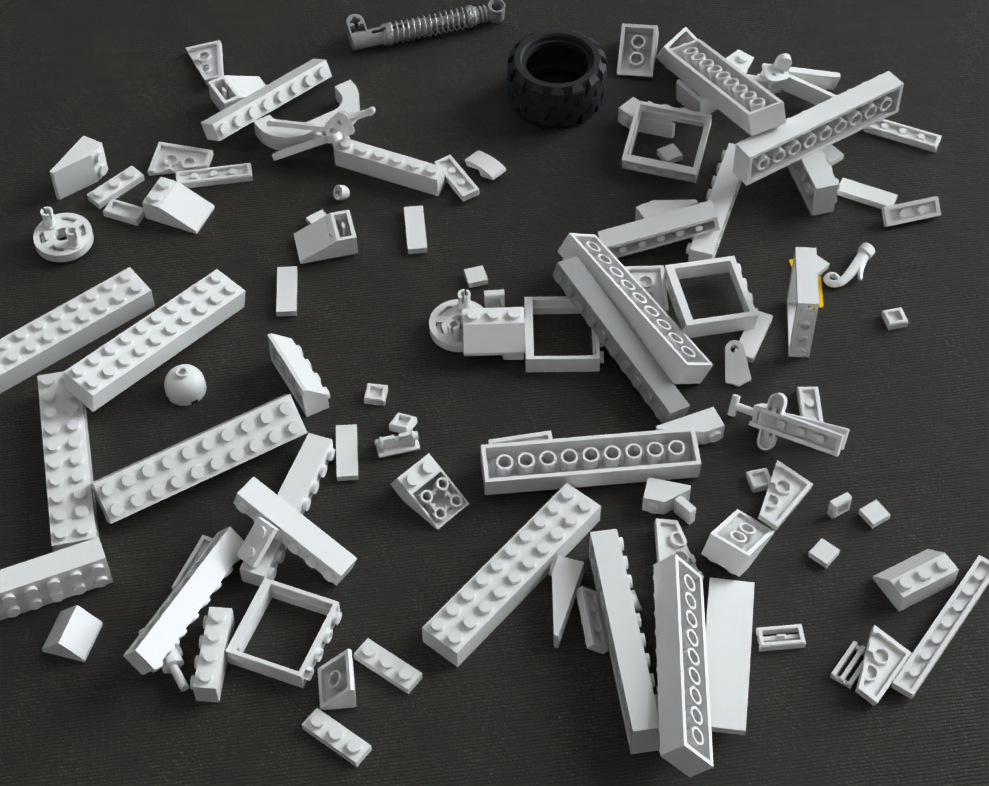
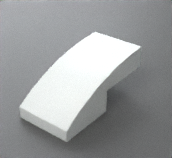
M479 150L465 159L468 167L478 169L482 177L494 180L506 171V167L499 161Z

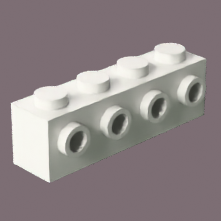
M209 607L208 615L204 616V635H200L199 638L200 654L196 655L194 662L196 673L191 676L190 689H193L196 701H220L227 666L225 650L233 637L235 627L232 608Z

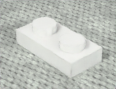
M258 517L236 556L251 567L257 568L279 529L264 518Z

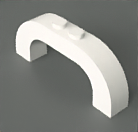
M348 80L335 86L336 101L340 106L306 123L325 125L338 111L344 110L349 115L359 112V92L355 84ZM271 115L254 121L255 135L266 146L276 150L326 134L325 131L268 127L266 123L272 118Z

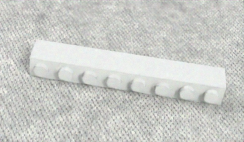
M312 59L202 121L201 125L207 139L221 141L332 77L327 61L325 59Z
M729 143L727 150H723L721 155L722 163L717 165V176H713L711 182L712 189H708L706 200H712L720 230L691 237L693 241L688 243L686 254H689L688 262L715 258L742 183L733 173L736 144Z
M308 433L277 494L302 515L305 511H308L311 497L317 493L319 481L327 473L329 461L334 459L335 449H333L332 439ZM273 539L257 568L251 567L243 561L240 567L242 581L260 586L264 578L274 580L277 572L276 568L279 563L283 562L287 546L281 541Z
M230 526L217 532L123 655L142 675L151 671L154 673L163 665V658L175 649V642L187 633L186 627L198 618V611L210 602V595L221 587V580L233 571V564L240 560L236 555L244 540Z

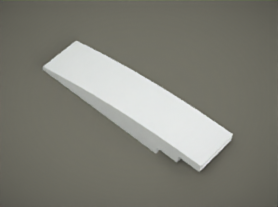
M719 578L709 579L705 629L711 732L745 735L755 582Z

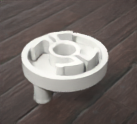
M43 207L44 211L43 209L40 210L43 221L36 227L33 234V241L38 254L52 262H68L83 256L91 248L94 240L89 221L83 216L74 213L54 215L51 207ZM63 237H67V238H68V239H66V240H59L60 238H63Z
M465 289L459 290L458 299L440 304L431 313L429 319L430 336L438 346L445 350L463 352L462 329H460L462 309L483 308L478 303L470 300L471 293L469 290H466V295Z

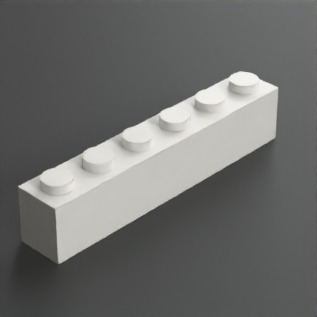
M344 137L339 140L334 148L335 165L436 196L440 194L446 184L445 167Z
M710 200L598 231L599 239L613 255L619 258L717 231L720 228L713 202Z
M255 477L236 494L233 504L236 505L240 512L246 513L254 522L258 517H262L279 530L274 539L281 541L288 547L290 552L304 559L309 567L319 571L327 581L337 586L353 568L357 560L353 554Z

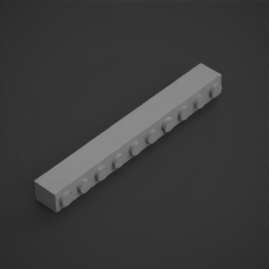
M578 256L557 262L552 275L554 280L561 286L566 296L575 305L577 311L584 317L588 326L592 328L598 339L609 351V354L616 360L621 370L630 379L632 385L642 395L644 401L655 413V416L662 424L684 417L690 408L689 403Z

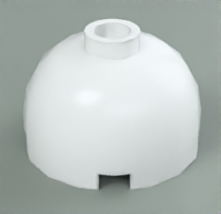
M189 364L175 366L165 377L164 389L166 396L176 405H192L191 402L195 400L200 401L206 394L207 386L204 376L195 366Z

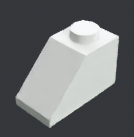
M648 477L643 496L642 510L652 514L664 515L674 509L675 499L680 495L689 501L691 485Z

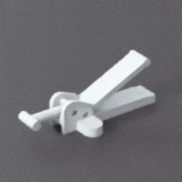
M787 53L778 55L774 64L763 63L761 74L750 75L747 74L745 68L740 69L772 94L783 90L814 105L837 96L826 90H834L841 78L840 73L791 67V57Z
M371 106L350 115L344 110L338 111L325 125L270 118L266 123L268 127L325 131L326 133L274 152L272 154L273 160L276 161L325 143H333L341 140L343 137L354 134L355 129L352 122L372 116L376 111L375 107Z
M783 393L772 394L767 404H756L753 408L739 403L741 396L732 395L727 415L735 417L736 412L739 411L753 416L752 421H749V426L760 429L757 445L762 450L772 449L776 444L778 436L836 457L839 456L841 450H844L850 429L786 413L787 397Z

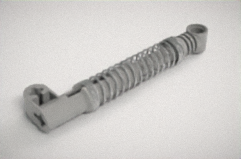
M490 0L486 5L460 7L459 13L457 8H455L454 14L450 9V15H447V12L444 10V16L439 11V17H436V14L433 13V18L430 17V14L427 17L422 15V18L417 16V19L411 18L409 21L406 18L405 22L400 20V23L395 21V24H391V22L384 23L380 27L367 29L361 15L351 14L346 19L347 36L353 51L378 45L391 46L394 42L396 44L399 41L404 43L405 40L409 42L412 39L414 41L416 37L418 39L421 36L426 38L427 35L431 37L432 33L436 36L438 33L443 34V31L448 33V31L453 32L454 29L459 31V28L462 30L465 27L469 29L476 27L479 23L488 21L500 23L505 18V3L503 0Z

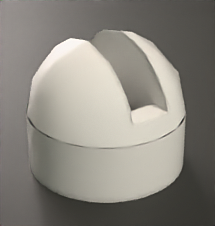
M336 185L333 191L334 198L336 200H345L350 196V190L344 185Z

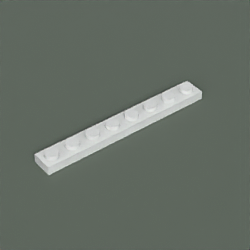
M980 555L977 557L892 682L891 688L910 699L914 697L989 585L988 559Z

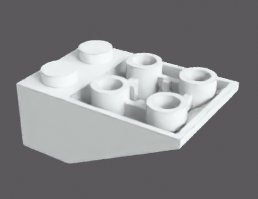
M224 75L208 82L210 98L220 111L266 86L259 76Z
M350 210L329 213L294 233L300 264L358 254L357 237Z
M429 453L390 484L407 505L437 530L469 505V502Z

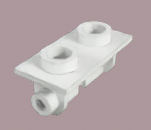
M410 430L409 432L399 433L398 436H379V439L375 440L379 458L421 450L418 432Z

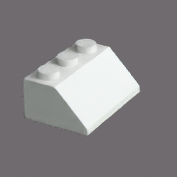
M523 307L462 309L461 327L464 356L525 354V318Z
M927 549L874 575L873 580L900 612L953 585L959 569L946 553Z

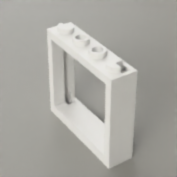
M638 100L621 160L622 168L696 183L712 124V115L703 113V111H690L687 108H675L668 104L660 105L651 101L644 102ZM643 115L704 127L693 167L632 155Z
M795 247L787 295L788 356L809 358L819 307L816 248Z
M735 256L665 265L663 280L680 328L689 338L755 329L759 312L753 305V296L748 292L746 278L742 277L741 265L737 263ZM729 272L744 313L693 320L678 279Z
M567 296L524 297L526 372L600 371V363H604V351H600L603 343L598 339L592 328L593 355L534 356L533 314L581 313L577 311L575 305Z
M264 578L225 650L228 663L304 688L306 682L312 679L316 662H320L322 659L325 644L331 641L335 624L338 625L340 623L342 613L340 612L339 602ZM272 598L327 616L299 671L243 653Z

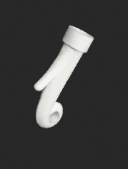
M862 243L845 273L840 277L835 272H829L823 277L824 283L828 287L837 288L848 283L856 274L858 275V280L861 281L865 265L875 254V248L869 243Z

